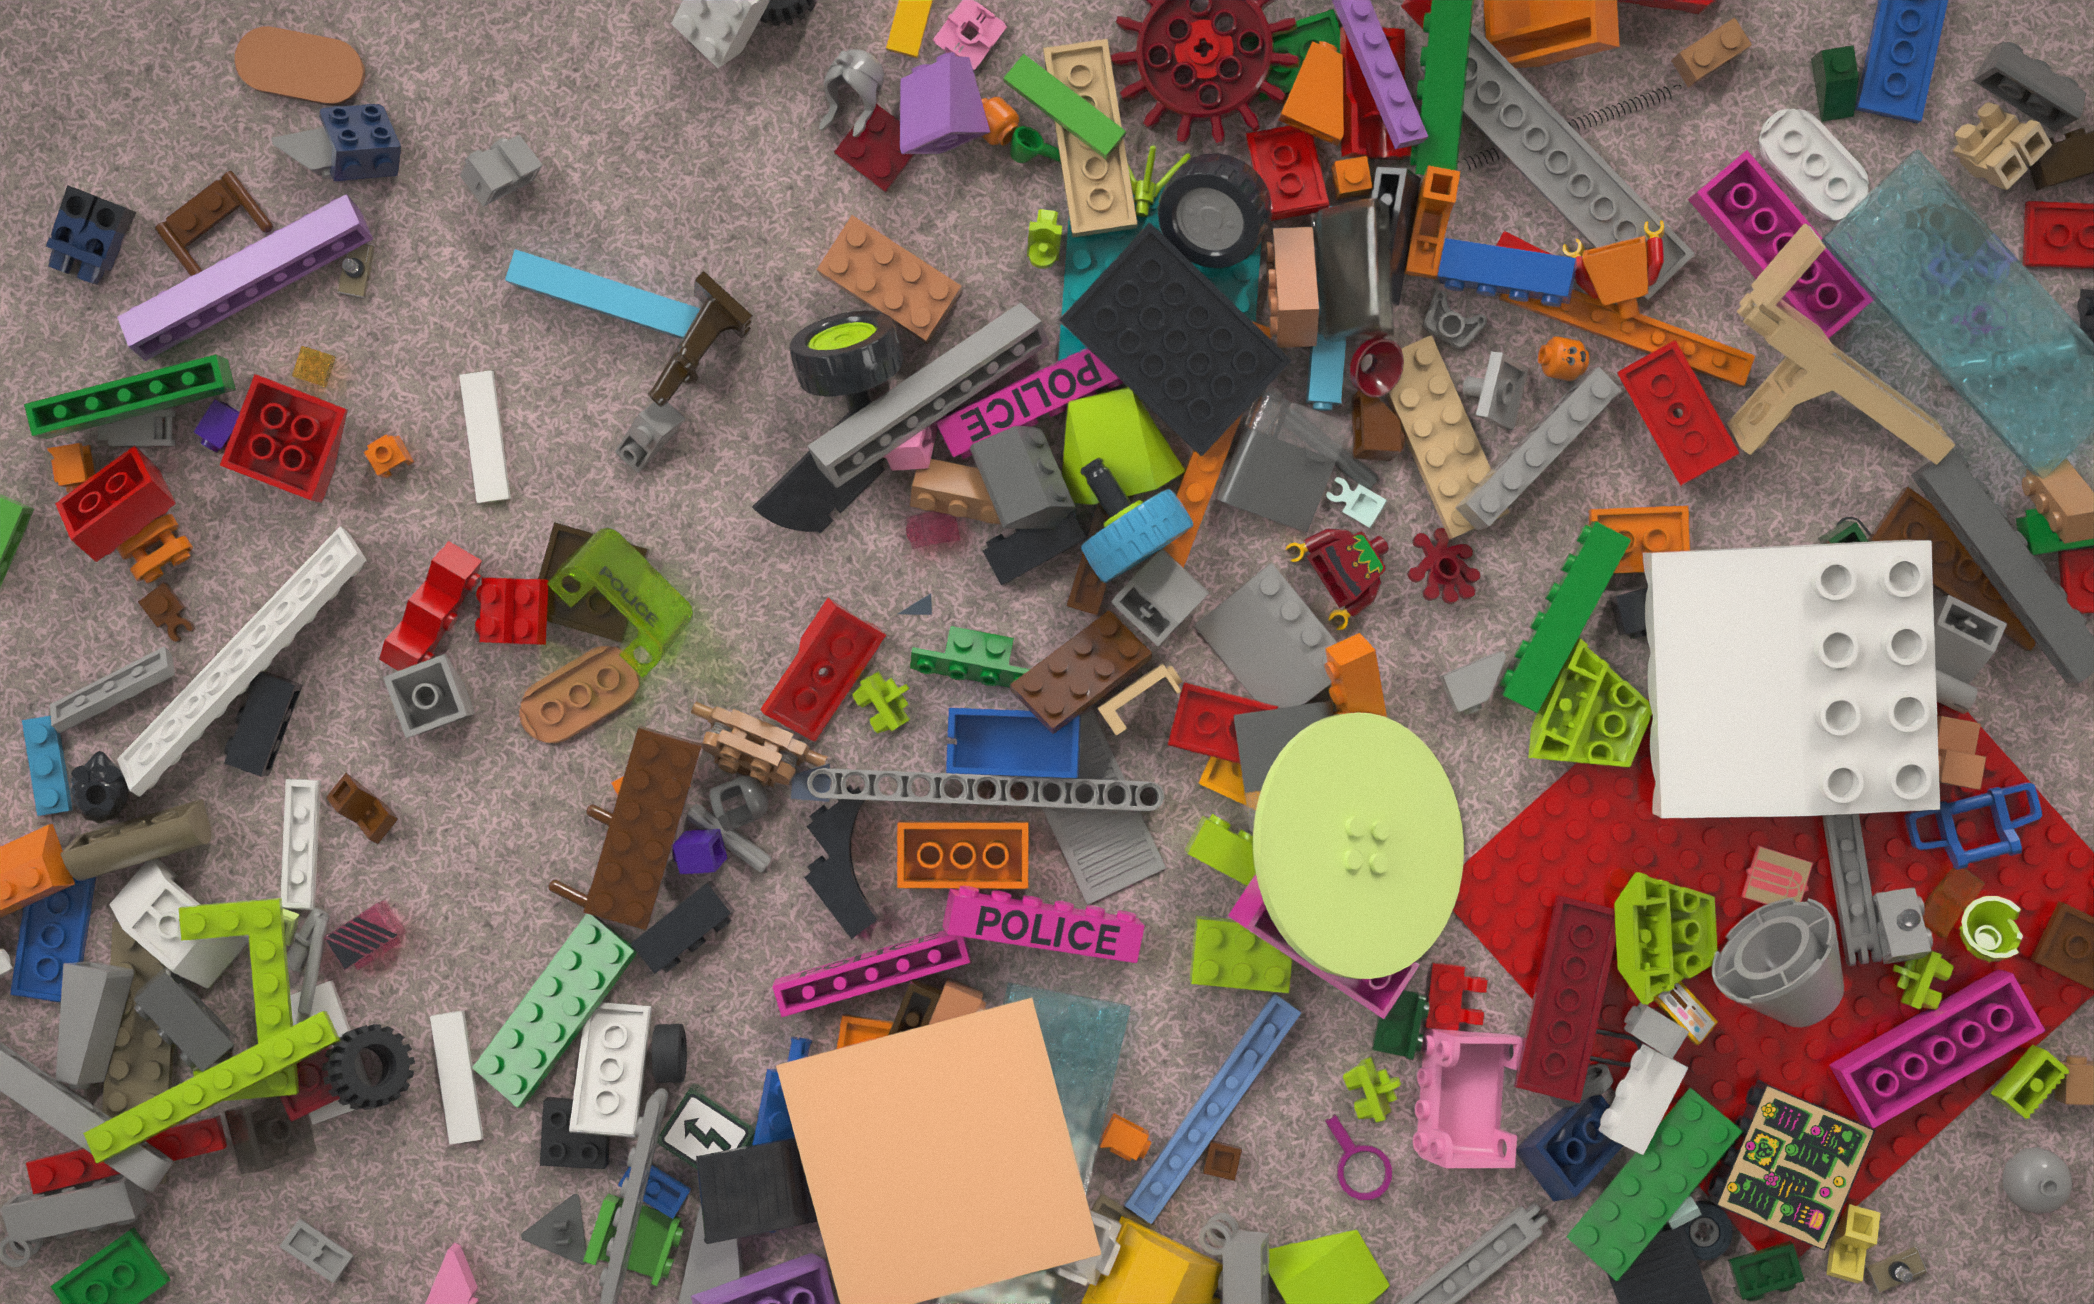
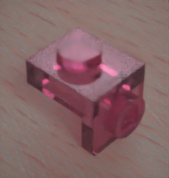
M932 511L913 515L906 519V535L911 542L912 549L960 540L957 519L953 515Z

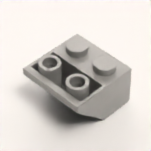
M1162 548L1111 602L1151 641L1159 646L1205 599L1209 592Z
M1947 595L1933 600L1935 667L1943 673L1970 684L1995 653L2007 624Z

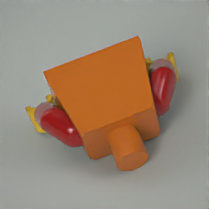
M1660 220V229L1657 232L1649 231L1648 221H1646L1644 224L1645 236L1585 250V246L1579 239H1576L1578 249L1573 253H1570L1568 246L1564 244L1563 252L1566 256L1576 258V284L1591 298L1600 299L1602 305L1617 303L1620 318H1630L1638 315L1640 311L1637 297L1649 294V287L1657 282L1664 263L1663 240L1661 239L1665 231L1664 223Z

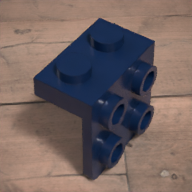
M382 105L334 106L320 109L319 117L332 146L330 174L333 181L398 176L401 144Z

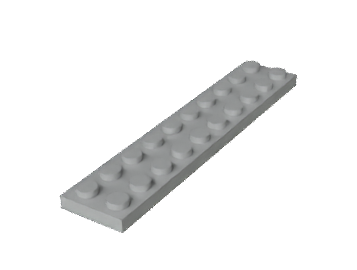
M1472 25L1463 114L1594 248L1645 236L1644 224L1646 221H1648L1649 231L1657 232L1660 229V220L1662 219ZM1422 66L1420 70L1425 74L1426 67ZM1664 221L1665 231L1661 238L1664 248V263L1657 282L1649 287V294L1641 296L1645 301L1651 298L1695 255Z

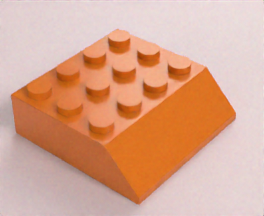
M1484 0L1486 39L1514 68L1541 67L1620 47L1617 0Z

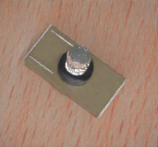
M365 243L345 254L344 261L342 262L338 293L365 298L372 268L374 245Z
M1917 1247L1892 1255L1866 1267L1878 1293L1903 1282L1909 1283L1913 1278L1927 1273Z

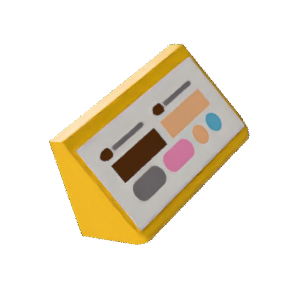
M1681 981L1676 983L1674 989L1669 992L1663 991L1653 997L1654 1001L1673 1022L1689 1031L1687 1037L1697 1046L1703 1042L1718 1022Z

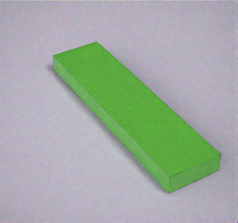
M1025 54L1020 57L1003 78L1005 84L1104 159H1107L1126 135V131Z

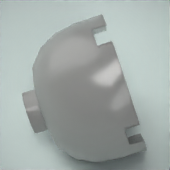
M2040 1147L2020 1150L2019 1153L2008 1160L2002 1175L2003 1188L2010 1200L2019 1208L2036 1214L2051 1213L2061 1208L2069 1199L2073 1187L2072 1174L2066 1163L2055 1153Z

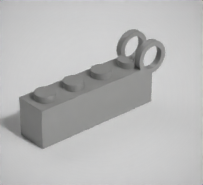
M122 1174L34 1195L33 1192L14 1195L0 1208L8 1232V1236L0 1242V1259L10 1267H20L26 1264L31 1256L39 1251L46 1237L56 1235V1238H64L82 1229L93 1232L115 1222L118 1225L129 1224L135 1221L140 1212L147 1206L143 1190ZM9 1242L10 1247L15 1253L25 1257L21 1260L10 1258L5 1250L6 1244ZM17 1242L20 1243L24 1247V1249L20 1248Z
M1226 1213L1213 1215L1201 1229L1199 1242L1207 1253L1218 1255L1219 1260H1223V1271L1220 1272L1218 1279V1289L1223 1291V1302L1220 1304H1269V1233L1239 1230L1236 1220L1231 1215ZM1216 1220L1227 1221L1232 1227V1234L1226 1225ZM1212 1228L1220 1230L1224 1234L1225 1239L1218 1238ZM1207 1233L1208 1238H1209L1214 1244H1216V1245H1218V1246H1223V1247H1221V1248L1211 1247V1246L1207 1243V1241H1206L1205 1234Z

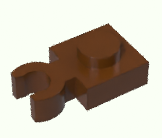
M163 582L138 601L157 628L167 624L168 635L174 642L182 640L177 634L179 625H184L189 632L195 630L194 624L190 620L181 618L179 615L186 607L167 583Z

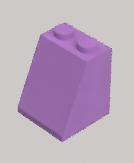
M954 52L945 53L936 58V63L916 66L912 68V74L901 78L900 150L902 154H940L990 133L969 57L956 56Z

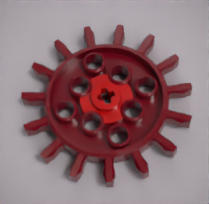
M1142 0L1152 7L1143 23L1129 17L1117 16V26L1125 32L1137 34L1138 39L1136 51L1111 54V62L1113 65L1121 67L1136 64L1141 76L1139 81L1128 85L1119 93L1122 99L1127 102L1134 100L1144 92H1150L1157 101L1143 122L1150 131L1158 125L1163 115L1169 111L1181 117L1177 130V142L1180 145L1186 146L1191 136V128L1194 121H1211L1212 136L1217 146H1223L1225 144V131L1222 119L1239 112L1245 124L1256 132L1260 129L1257 116L1250 110L1248 105L1260 93L1265 94L1277 103L1284 104L1287 100L1282 90L1269 84L1267 80L1272 66L1288 69L1299 68L1300 60L1297 56L1289 53H1275L1273 37L1290 33L1298 27L1295 17L1284 18L1275 23H1268L1263 10L1276 0H1208V6L1202 12H1194L1191 9L1194 0ZM1223 17H1230L1234 20L1233 27L1226 32L1217 30V22ZM1177 24H1185L1188 26L1187 34L1180 39L1173 38L1171 36L1173 27ZM1249 36L1259 39V45L1253 51L1242 49V42ZM1208 45L1210 50L1207 52V57H1202L1200 52L1203 51V46ZM1157 50L1168 52L1167 60L1161 65L1151 63L1152 54ZM1230 62L1236 63L1239 66V70L1234 77L1226 78L1221 74L1225 64ZM1183 69H1189L1193 72V78L1187 84L1176 82L1177 74ZM1210 88L1216 89L1218 91V98L1214 103L1205 104L1201 101L1202 93Z

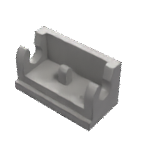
M302 1219L296 1222L279 1246L332 1283L340 1280L344 1274L343 1271L354 1259L352 1253Z

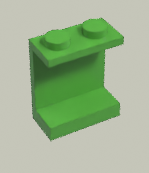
M608 1194L604 1198L583 1259L584 1262L596 1265L599 1260L609 1262L610 1257L606 1256L607 1247L610 1239L615 1237L617 1227L613 1226V1221L619 1207L622 1208L624 1198ZM642 1205L627 1269L653 1277L651 1284L658 1286L662 1277L668 1279L674 1263V1259L669 1258L672 1246L679 1247L685 1230L679 1227L682 1218L675 1216L672 1219L657 1209Z

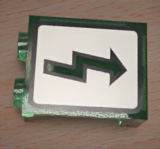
M693 1083L659 1134L657 1144L697 1169L696 1156L753 1145L757 1123L753 1122L752 1125L746 1123L703 1094L705 1089Z

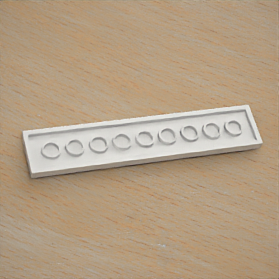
M340 526L119 756L117 761L129 791L140 797L147 789L154 787L162 773L169 766L179 761L185 749L192 742H196L202 737L207 726L215 718H219L224 714L229 703L237 695L247 690L252 679L260 671H264L269 667L274 656L282 648L292 643L296 633L305 624H309L314 620L319 609L328 600H332L337 596L341 586L350 577L360 572L366 558L352 536Z

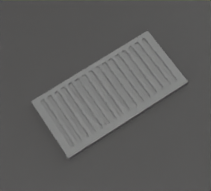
M1093 710L1081 715L1079 779L1125 781ZM1048 783L1044 786L1042 791L1044 799L1048 802H1054L1058 798L1059 789L1056 785ZM1080 785L1075 790V798L1080 803H1086L1091 798V790L1086 785ZM1117 786L1111 787L1107 793L1108 800L1112 804H1119L1123 800L1122 790ZM1042 807L1087 905H1092L1093 902L1166 869L1140 811Z

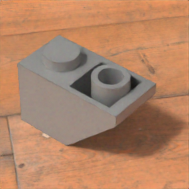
M654 402L638 414L615 452L639 473L676 434L685 418L669 403L660 407Z

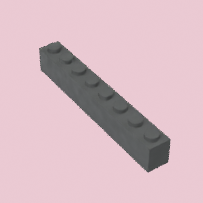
M1952 449L1937 465L1932 461L1926 463L1914 472L1911 477L2066 683H2081L2094 673V635L2085 626L2087 624L2085 617L2078 610L2072 609L2066 601L2067 594L2059 584L2051 581L2046 574L2048 572L2046 565L2038 557H2033L2027 549L2028 542L2020 532L2012 529L2007 522L2008 515L1999 505H1994L1987 495L1989 491L1986 485L1980 479L1974 478L1967 469L1969 464L1963 455L1958 452L1955 453Z

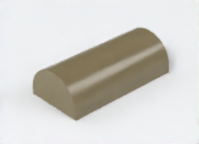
M203 799L80 834L62 851L61 857L69 873L76 880L83 881L208 844L211 839V826Z

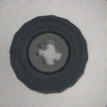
M1701 1200L1695 1201L1702 1215L1683 1224L1696 1259L1704 1261L1715 1259L1723 1254L1731 1243L1733 1234L1731 1220L1725 1211L1714 1203ZM1701 1223L1706 1227L1710 1224V1229L1706 1231L1707 1237L1702 1238L1699 1234L1697 1237L1695 1236V1233L1699 1231L1698 1225Z

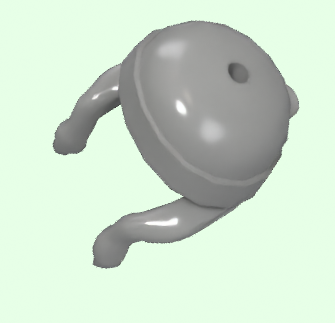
M849 49L841 51L839 56L830 65L823 82L825 95L830 103V109L820 122L819 128L821 131L831 126L839 110L838 88L841 83L851 85L863 99L864 112L854 125L853 136L858 137L865 130L866 123L872 116L876 106V92L881 90L884 82V69L873 55L860 49Z

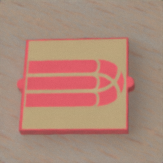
M1757 846L1751 867L1746 869L1748 877L1741 897L1764 904L1786 898H1793L1796 902H1801L1804 891L1806 892L1809 889L1807 881L1813 863Z

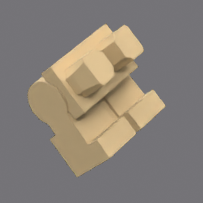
M1987 102L1978 110L1977 115L1981 122L1977 126L1966 124L1955 133L1958 145L1953 149L1956 157L1960 158V163L1972 176L1985 178L1989 184L2008 190L2028 170L2026 165L2032 166L2052 144L2040 122L2029 120L2026 124L2021 123L2016 115L2005 113L1999 105Z

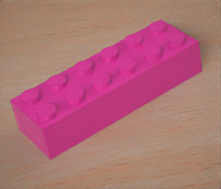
M1748 150L1735 158L1688 198L1689 202L1755 279L1758 278L1803 224L1806 223L1813 229L1826 247L1782 297V300L1817 324L1828 339L1875 300Z
M1256 874L1228 915L1240 925L1383 1019H1385L1420 966V964L1414 962L1399 972L1373 979L1340 977L1313 966L1302 958L1278 931L1264 904Z
M1997 969L1941 1001L1936 1010L1928 1008L1831 1063L1829 1066L1861 1122L1875 1128L2043 1033L2045 1029L2013 973Z

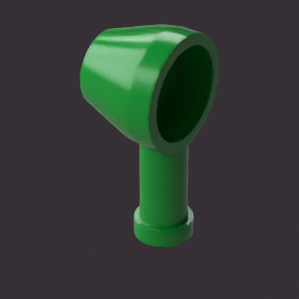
M1020 126L1015 130L1010 143V156L1014 161L1024 164L1039 154L1055 160L1061 165L1059 149L1044 143L1042 136L1035 129Z

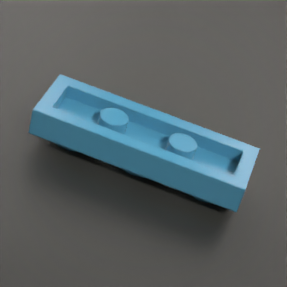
M51 716L22 720L37 816L73 810L61 734L51 726Z

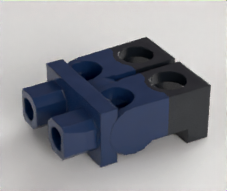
M67 185L52 229L51 238H48L46 247L52 249L48 267L69 274L74 259H79L83 262L77 278L98 285L104 271L112 270L114 261L120 251L122 239L129 223L132 224L136 212Z

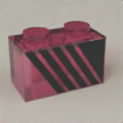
M383 900L325 936L324 940L344 970L355 966L358 971L373 962L372 954L381 948L386 953L402 943L399 937L406 933V930L387 901Z

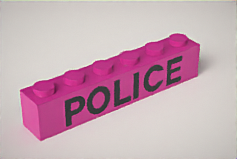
M1085 348L941 417L936 423L952 456L955 457L961 454L962 459L972 455L970 447L978 441L1014 426L1032 427L1038 423L1037 417L1047 412L1052 417L1067 410L1066 403L1069 401L1097 395L1095 390L1106 384L1111 389L1123 382L1091 351Z
M960 886L959 890H949L942 925L949 935L1137 963L1145 925L1132 912L1119 910L1117 915L1105 913V909L1097 906H1086V910L1074 908V904L1065 901H1055L1054 905L1042 903V899L1034 896H1023V900L1013 899L1011 894L1002 891H992L991 895L979 893V889L970 886Z
M943 930L775 979L772 987L781 1017H785L970 963L971 955L965 937L949 935Z

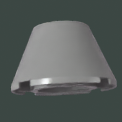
M1786 898L1769 903L1753 911L1737 923L1725 936L1728 942L1721 954L1716 951L1712 964V976L1720 991L1731 1000L1786 1025L1805 1027L1815 1024L1831 1014L1843 997L1844 981L1835 922L1829 911L1815 900L1808 899L1807 902H1796L1793 898Z

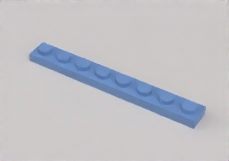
M1276 993L1272 994L1124 1203L1127 1208L1148 1223H1153L1301 1014L1300 1010Z

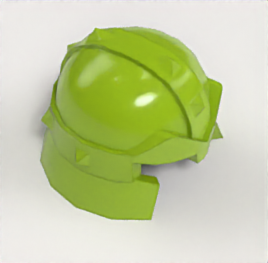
M1984 896L1972 901L1964 911L1961 921L1962 926L1959 928L1961 931L1959 935L1967 951L1989 963L1991 961L2005 960L2019 953L2017 948L2021 942L2022 933H2020L2013 920L2018 918L2021 909L2010 900L1998 896Z

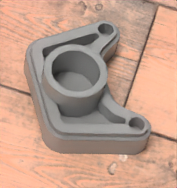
M1438 290L1432 297L1423 327L1427 332L1456 349H1464L1487 324V318L1482 314L1472 318L1461 316L1449 308L1446 293Z

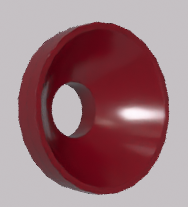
M1381 337L1371 338L1361 344L1354 353L1350 363V378L1354 387L1370 397H1380L1390 392L1397 385L1403 372L1404 356L1401 348L1394 341ZM1371 354V366L1366 371H1362L1361 362L1363 358Z

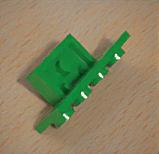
M950 626L945 653L913 647L911 652L910 669L917 670L923 674L935 673L945 675L954 680L966 679L977 681L986 686L998 685L1010 688L1011 683L1030 670L1009 665L1014 638Z

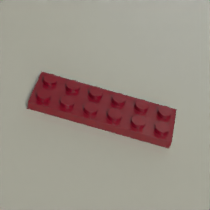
M1560 895L1556 896L1515 1078V1088L1576 1103L1581 1102L1616 942L1615 909Z

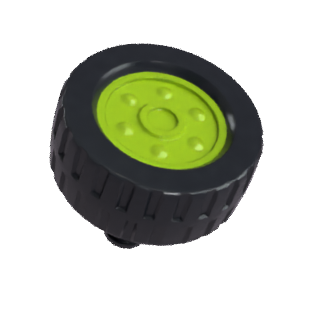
M852 311L816 321L799 331L793 337L789 347L794 371L800 387L807 393L816 396L833 397L844 395L848 411L864 396L872 403L870 388L893 377L903 364L902 348L895 323L890 316L877 311Z

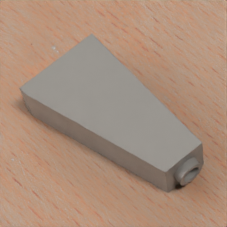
M89 961L64 963L56 1081L69 1083V1088L88 1089L90 1088V1083L104 1082L132 983L134 969Z
M701 1202L678 1304H692V1295L744 1277L741 1238L712 1244L704 1242L705 1234Z

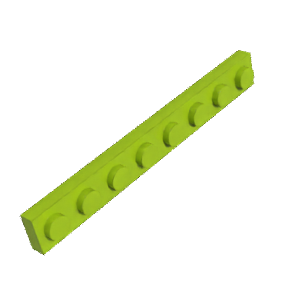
M322 1011L88 1130L83 1134L95 1162L102 1163L340 1041L328 1012Z

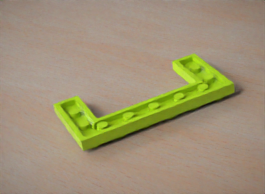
M282 898L179 907L181 941L241 935L249 936L258 1044L292 1027L293 1018ZM297 1063L224 1101L296 1095L299 1092ZM199 1068L193 1071L194 1076L202 1073Z

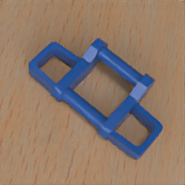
M2021 783L2004 788H1991L1985 794L1950 803L1941 801L1940 810H1921L1907 813L1905 815V822L1913 848L1924 850L1944 847L1954 868L1959 870L1967 868L1969 863L2004 854H2009L2010 856L2021 854L2022 846L2014 828L2040 819L2042 817V810L2035 785L2032 783ZM2024 790L2027 794L2030 813L2010 821L2004 795ZM1990 806L1996 832L2001 842L1964 851L1958 841L1952 815ZM1935 813L1942 840L1921 842L1916 820Z

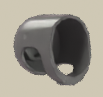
M749 775L737 777L711 788L710 799L713 811L726 832L762 818L768 809V798L763 785L759 780ZM743 794L746 804L725 813L721 800L723 802Z

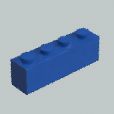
M1445 238L1438 279L1440 284H1445L1444 288L1452 291H1463L1465 287L1477 289L1476 293L1484 296L1493 297L1496 296V293L1509 294V298L1515 301L1527 302L1528 298L1540 299L1544 305L1560 307L1561 303H1570L1577 262L1576 258Z

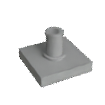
M1491 351L1485 379L1467 376L1463 383V394L1465 396L1480 398L1476 416L1500 428L1514 431L1529 368L1504 353Z

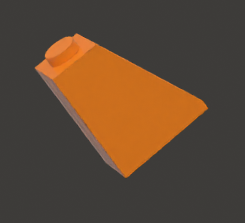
M1312 41L1278 120L1338 146L1344 134L1343 55L1337 52L1335 46L1327 42L1320 41L1317 44Z

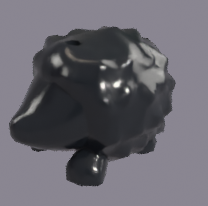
M98 751L84 766H78L71 772L73 776L71 778L73 784L71 794L73 795L72 804L77 806L76 811L85 820L100 824L119 817L129 795L128 786L121 770L104 752Z

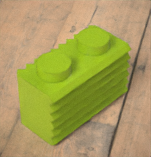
M2032 1045L1990 1094L2012 1113L2028 1119L2030 1114L2034 1113V1109H2038L2039 1104H2043V1099H2047V1094H2052L2051 1089H2056V1084H2060V1079H2065L2064 1074H2069V1069L2047 1050Z

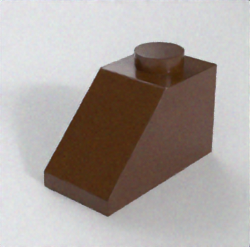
M1358 390L1352 396L1351 401L1353 459L1391 461L1402 452L1405 444V435L1401 432L1400 420L1378 397L1366 396Z

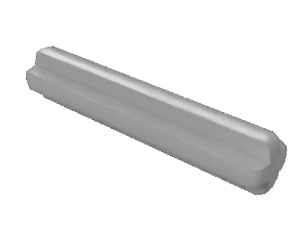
M696 803L689 810L686 818L701 830L720 829L724 846L754 869L763 872L770 864L772 859L770 855L737 831H724L716 816L703 806Z

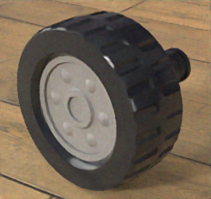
M1220 153L1202 154L1182 164L1166 184L1159 199L1158 221L1164 237L1190 262L1207 268L1231 267L1246 260L1262 241L1271 222L1272 201L1264 180L1247 163L1230 155Z

